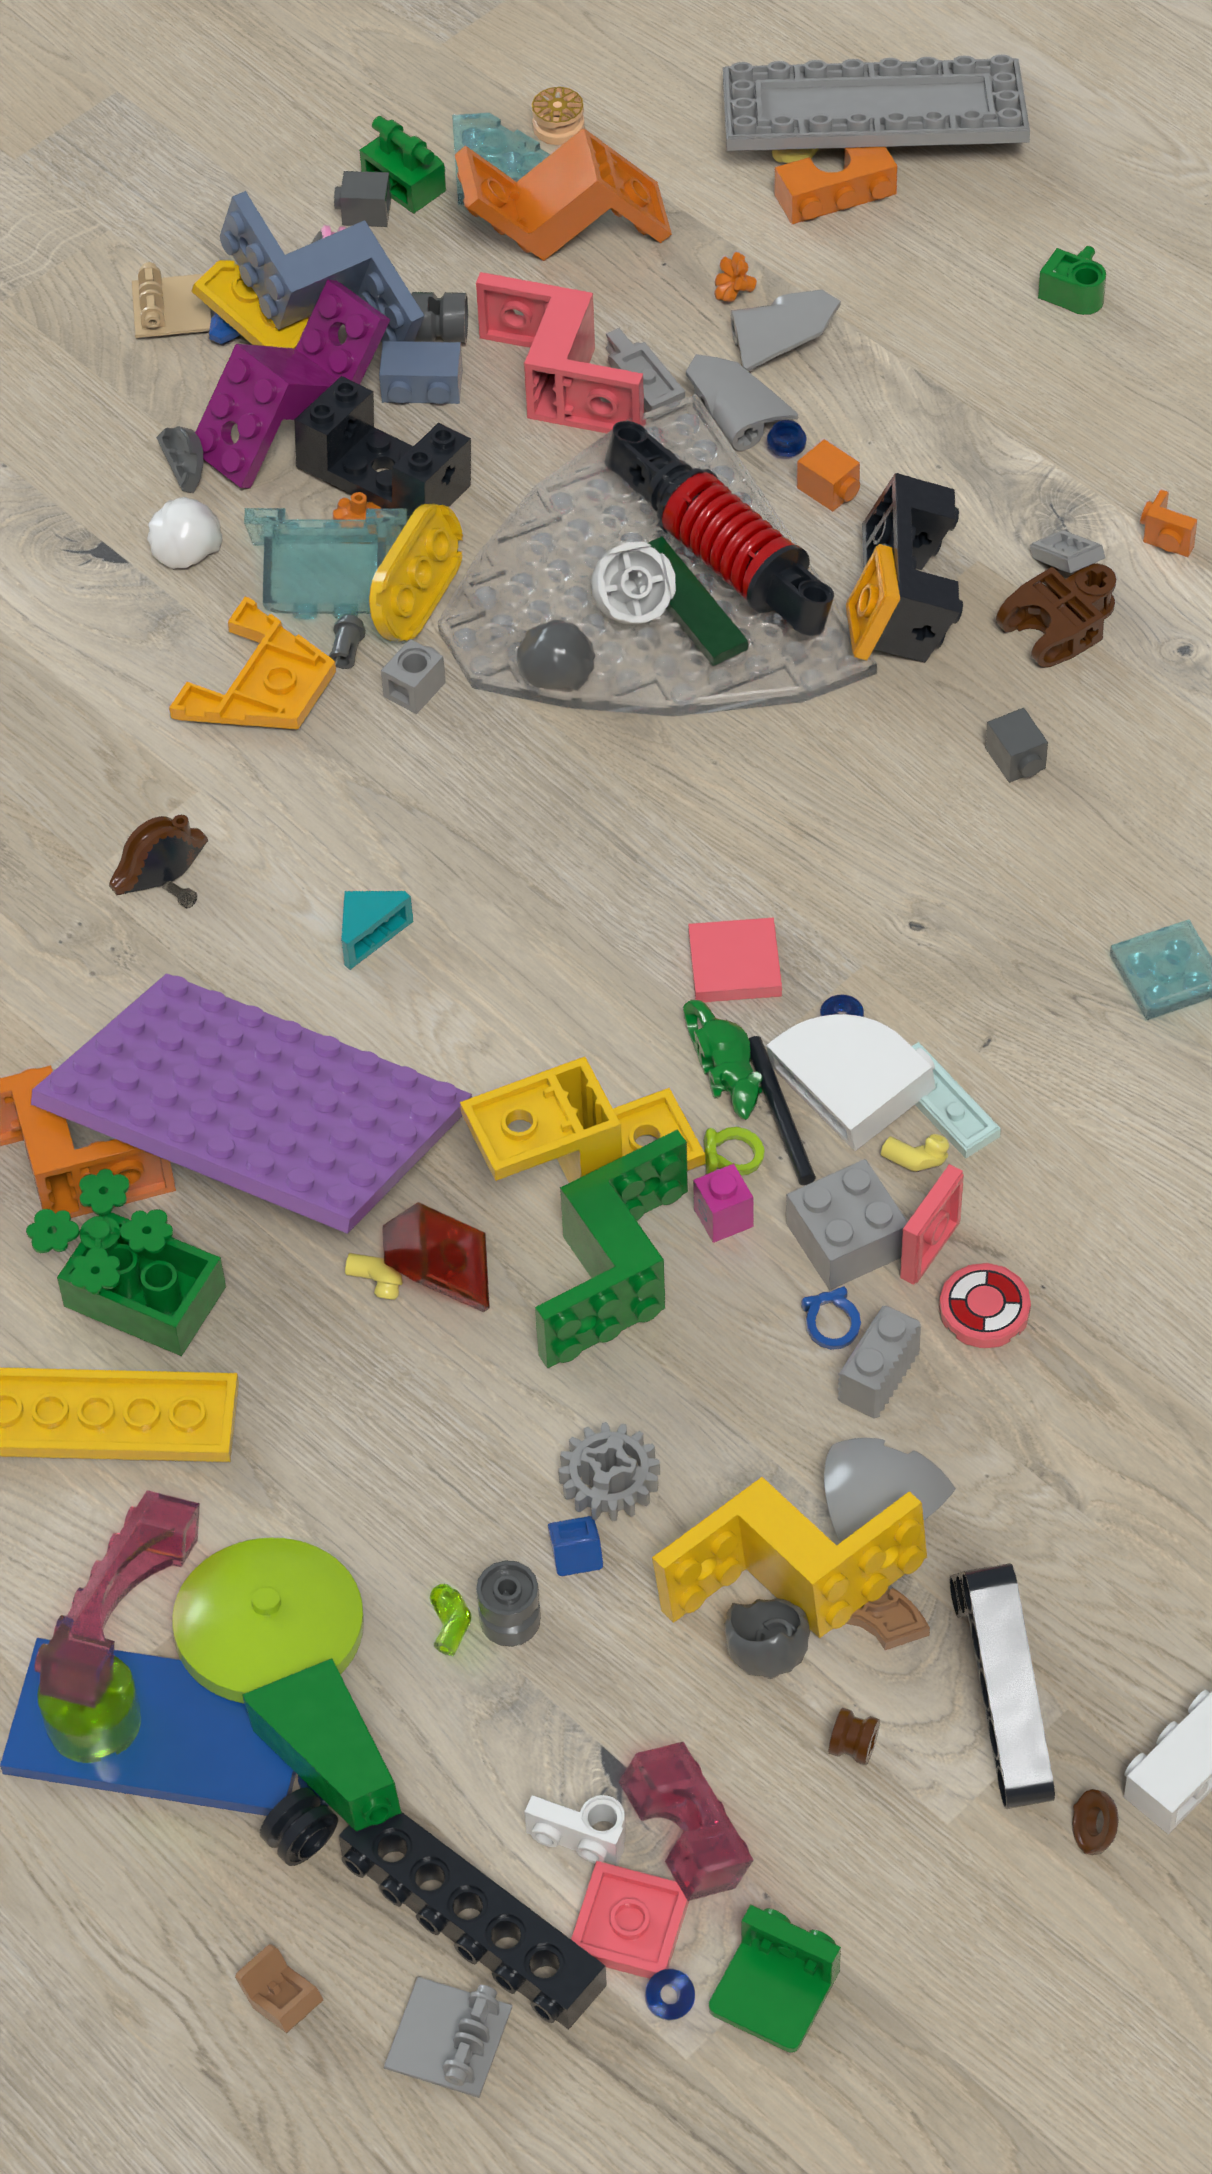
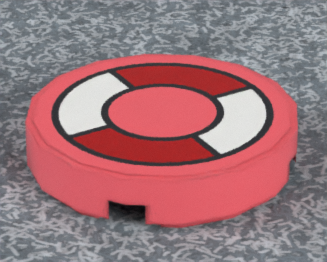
M982 1263L968 1265L953 1273L944 1283L939 1308L942 1323L947 1330L949 1327L956 1334V1339L966 1345L992 1348L1001 1347L1009 1343L1012 1337L1022 1333L1027 1326L1030 1316L1031 1301L1029 1290L1018 1275L1006 1267Z

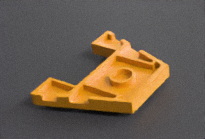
M245 596L228 620L229 632L259 642V645L226 694L186 682L169 707L170 716L172 719L182 721L299 729L336 673L335 661L301 635L294 636L282 627L281 620L272 614L267 616L257 608V603L254 600Z

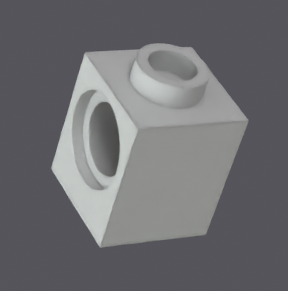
M409 639L381 670L383 696L418 714L446 683L443 656L434 648L423 646Z

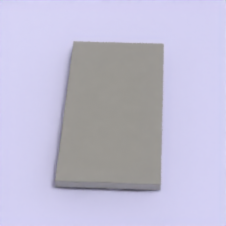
M995 55L991 59H974L971 56H958L954 60H937L934 57H921L917 61H900L896 58H884L879 62L865 63L859 59H847L842 63L830 64L822 60H811L805 64L789 65L784 61H774L768 65L752 66L747 62H737L731 66L723 67L727 151L1030 143V127L1019 59L1008 55Z

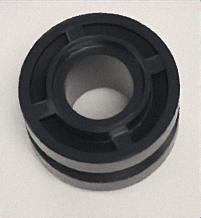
M300 1788L283 1798L270 1811L261 1826L260 1837L271 1848H278V1856L288 1866H296L311 1858L327 1843L337 1827L338 1817L328 1806H320V1798L310 1788Z

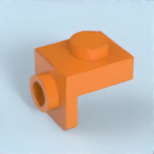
M1161 489L1154 502L1148 501L1143 509L1140 523L1145 525L1143 542L1168 552L1189 557L1195 545L1198 519L1167 509L1169 492Z

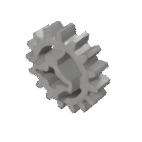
M604 1422L601 1426V1432L596 1434L592 1429L586 1427L584 1428V1440L581 1441L571 1437L569 1439L570 1452L562 1451L560 1454L561 1468H558L559 1483L564 1484V1497L566 1500L575 1498V1510L577 1512H581L587 1507L592 1508V1519L597 1520L602 1511L609 1512L611 1521H616L618 1511L623 1509L632 1517L635 1515V1503L638 1502L641 1505L648 1506L650 1504L649 1492L658 1491L660 1462L659 1459H655V1446L653 1443L644 1445L643 1433L641 1431L636 1432L631 1437L628 1436L626 1424H621L617 1432H610L608 1423Z

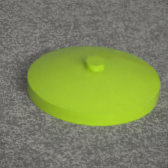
M287 1538L246 1540L212 1554L201 1562L186 1578L177 1594L173 1607L172 1627L175 1646L182 1664L199 1684L218 1696L244 1703L242 1694L331 1658L341 1675L355 1657L363 1635L364 1619L361 1594L354 1578L346 1567L331 1554L314 1545Z

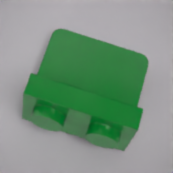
M750 1904L741 1921V1944L709 2001L710 2014L786 2052L793 2053L798 2051L840 1973L841 1947L836 1945L830 1936L819 1930L812 1929L808 1932L791 1924L790 1920L777 1910L770 1908L761 1910Z

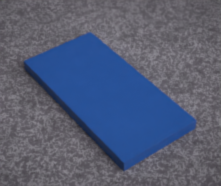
M37 1638L0 1764L2 1774L263 1816H267L283 1798L292 1792L296 1772L253 1731L245 1703L228 1700L207 1690L189 1674L181 1660Z

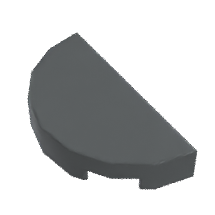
M180 426L175 428L167 427L156 438L182 491L194 493L200 481L203 468V448L200 438L192 429Z

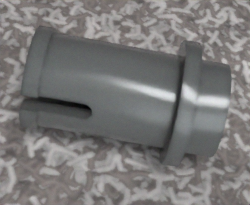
M344 615L334 624L333 631L336 636L329 657L336 661L338 656L336 667L349 669L355 664L358 644L365 637L366 630L360 618L354 615Z

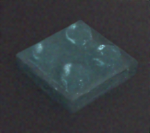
M1189 919L1111 945L1110 957L1146 1020L1212 998V957Z

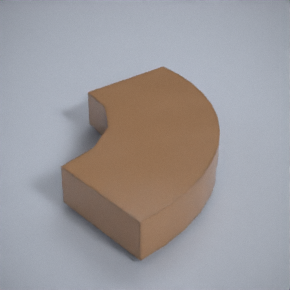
M891 1588V1590L887 1589L876 1601L867 1602L855 1611L846 1623L859 1626L874 1635L884 1650L930 1636V1627L921 1612L908 1598L894 1588Z

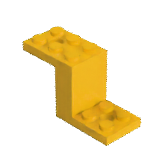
M585 1056L460 1102L461 1114L495 1181L557 1159L570 1183L643 1147L635 1142L638 1137L651 1135L659 1139L677 1129L687 1142V1171L706 1164L705 1152L670 1088L612 1108ZM516 1120H524L529 1122L531 1127L523 1132H515L510 1130L508 1125Z
M761 1477L652 1557L661 1611L674 1623L686 1613L695 1612L702 1606L705 1599L721 1587L734 1583L741 1573L747 1569L776 1598L790 1601L800 1607L806 1613L810 1630L818 1638H821L830 1630L838 1629L845 1625L855 1611L867 1602L879 1599L891 1584L904 1574L915 1572L922 1565L924 1559L927 1558L922 1502L909 1491L836 1545L767 1480Z

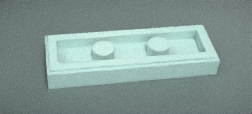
M919 1042L914 1044L912 1047L915 1050L922 1048L932 1059L935 1065L933 1074L936 1089L927 1096H923L915 1104L916 1107L965 1159L998 1139L1001 1134V1128Z

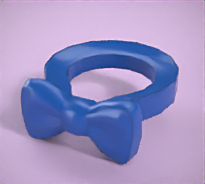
M845 1286L830 1292H822L819 1295L804 1297L801 1301L803 1311L807 1312V1332L811 1339L820 1347L830 1350L842 1349L850 1345L858 1336L861 1325L860 1313L855 1305L846 1299L848 1291ZM833 1303L836 1307L847 1313L850 1318L851 1328L845 1336L831 1339L819 1332L815 1320L821 1305Z

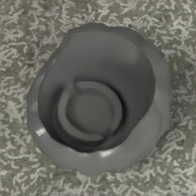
M551 620L529 629L524 639L520 642V647L516 653L518 669L524 680L535 688L548 690L564 687L578 691L588 681L589 674L594 669L593 660L596 657L592 642L575 624L563 620Z
M778 1598L772 1600L757 1599L752 1604L747 1605L732 1603L726 1613L727 1620L724 1623L727 1651L730 1658L748 1675L773 1679L780 1674L791 1672L794 1667L802 1663L808 1650L810 1627L806 1613L800 1607L790 1601Z

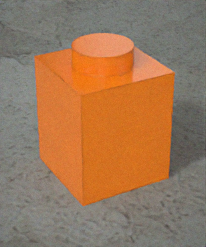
M825 439L797 461V488L832 512L845 501L849 502L857 495L860 489V462Z

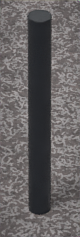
M759 1036L750 1037L751 1061L755 1071L760 1072L762 1075L761 1087L800 1185H808L816 1179L811 1163L763 1041Z

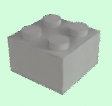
M866 1159L786 1194V1224L829 1291L901 1258L903 1228L908 1221Z

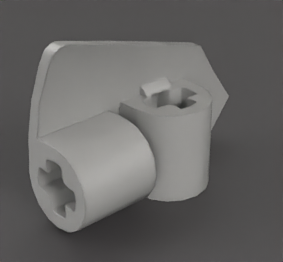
M821 289L782 295L775 299L771 305L731 310L733 340L735 345L740 347L743 367L750 371L783 353L821 336L840 307L841 301Z
M696 354L686 370V376L694 385L695 402L702 418L708 423L716 420L717 426L736 450L744 451L755 446L763 436L764 423L775 420L798 419V413L738 362Z

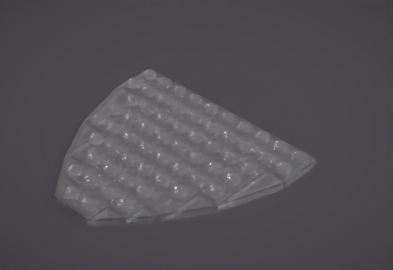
M697 394L643 414L641 426L660 444L671 450L679 460L685 461L693 469L709 468L717 475V479L732 491V494L739 496L743 503H747L753 511L760 514L763 520H767L773 526V529H777L784 538H788L797 545ZM612 430L531 489L477 553L438 620L439 634L472 688L564 708L675 717L802 703L877 674V662L872 655H870L867 661L854 657L848 619L834 599L824 631L815 636L801 634L795 631L777 612L758 613L753 610L746 599L712 569L706 566L702 560H699L692 551H689L670 533L667 534L658 526L657 511L648 505L646 499L641 494L635 492L626 481L605 465V457ZM663 536L747 638L748 650L716 666H712L666 608L660 617L643 624H622L608 618L598 608L592 594L591 577L597 562L608 550L626 542L648 543ZM809 564L808 570L822 582L812 565ZM551 620H563L575 624L592 642L596 656L593 660L594 669L589 674V679L585 685L576 691L564 687L552 690L535 688L530 683H527L519 672L516 653L520 647V642L524 639L529 629Z

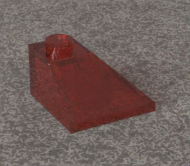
M419 1202L383 1225L384 1264L418 1284L477 1310L485 1312L490 1309L485 1232Z

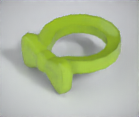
M728 1127L720 1132H716L713 1128H708L703 1140L706 1174L716 1171L717 1168L721 1169L734 1164L717 1154L716 1150L717 1146L734 1139L747 1143L754 1153V1158L751 1162L741 1165L735 1164L740 1175H749L755 1172L762 1164L765 1149L762 1141L755 1133L741 1127Z

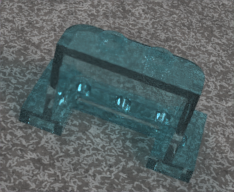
M245 508L244 525L254 546H264V608L270 612L293 614L294 618L305 620L315 619L317 614H333V617L337 619L344 615L358 617V614H371L369 595L373 577L409 520L407 509H366V520L289 519L285 508Z

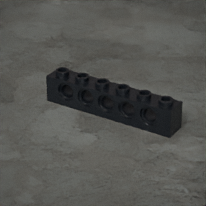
M403 1812L390 1817L381 1824L371 1825L357 1832L348 1825L339 1835L342 1852L341 1860L354 1875L360 1878L367 1875L379 1885L380 1892L388 1901L398 1907L405 1904L417 1914V1920L427 1931L434 1935L442 1933L452 1940L456 1951L465 1960L474 1965L480 1962L493 1972L494 1980L504 1990L511 1994H515L516 1991L520 1992L531 2001L532 2009L548 2023H554L556 2020L569 2030L607 1986L606 1966ZM391 1852H400L405 1855L396 1862L383 1860V1857ZM429 1880H436L442 1883L438 1889L432 1891L420 1888L424 1882ZM465 1909H475L480 1912L477 1917L470 1920L461 1919L457 1916ZM506 1937L519 1941L517 1945L509 1949L499 1948L495 1945L497 1941ZM544 1966L557 1970L549 1978H539L533 1974L535 1970Z

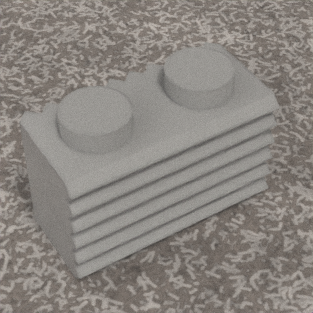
M882 1306L838 1374L840 1382L838 1383L839 1397L837 1399L841 1403L872 1418L880 1417V1411L885 1409V1404L889 1403V1397L893 1396V1391L898 1389V1383H902V1377L906 1376L907 1370L911 1369V1363L915 1362V1356L919 1355L920 1322L889 1306Z

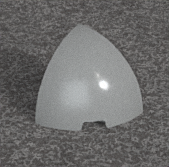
M854 1438L833 1444L826 1458L824 1471L825 1494L831 1521L839 1542L849 1537L909 1491L922 1502L923 1518L925 1520L947 1501L956 1488L942 1470L917 1451L906 1454L884 1445V1439Z

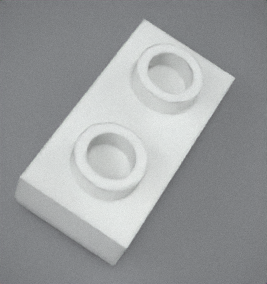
M606 1795L595 1796L586 1801L581 1811L578 1812L539 1797L531 1796L525 1810L526 1833L530 1834L534 1840L548 1847L560 1845L576 1851L583 1859L592 1863L605 1861L616 1866L618 1865L624 1851L626 1838L624 1809L619 1801ZM601 1821L610 1822L614 1825L607 1831H598L592 1828L594 1824Z

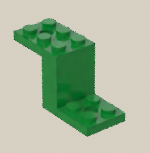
M678 1129L560 1187L563 1238L591 1279L535 1307L538 1356L547 1369L560 1362L567 1363L574 1360L583 1350L599 1342H609L616 1338L621 1331L638 1322H648L665 1309L664 1259L637 1221L645 1213L661 1205H670L688 1192L687 1142Z

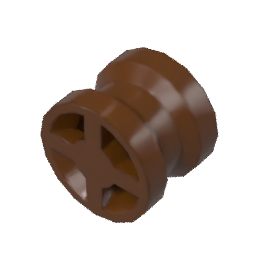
M842 1708L832 1731L828 1754L837 1757L847 1754L853 1756L857 1763L867 1766L877 1740L880 1719L871 1716L861 1719L855 1717L852 1710Z

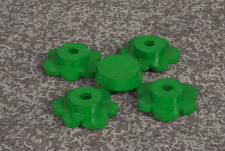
M102 1169L97 1175H86L80 1180L79 1186L82 1192L79 1197L80 1203L85 1207L91 1206L93 1212L99 1215L88 1219L80 1230L78 1224L71 1221L69 1212L61 1210L55 1214L50 1209L38 1211L34 1217L35 1223L28 1225L26 1228L27 1236L32 1239V1248L37 1253H47L52 1249L56 1252H63L67 1249L68 1242L75 1240L80 1235L82 1243L89 1251L86 1253V1257L78 1256L73 1260L74 1270L71 1272L69 1279L74 1288H86V1291L91 1295L99 1294L102 1288H115L120 1283V1274L117 1271L120 1268V1261L115 1256L108 1257V1252L118 1245L120 1235L123 1240L129 1242L131 1251L141 1252L145 1250L151 1254L161 1252L165 1248V1240L173 1235V1227L167 1224V1214L160 1209H154L148 1213L141 1210L136 1211L131 1216L132 1221L125 1222L121 1228L116 1220L105 1216L113 1210L114 1206L121 1207L126 1203L125 1193L130 1187L126 1176L121 1174L113 1175V1172L109 1169Z

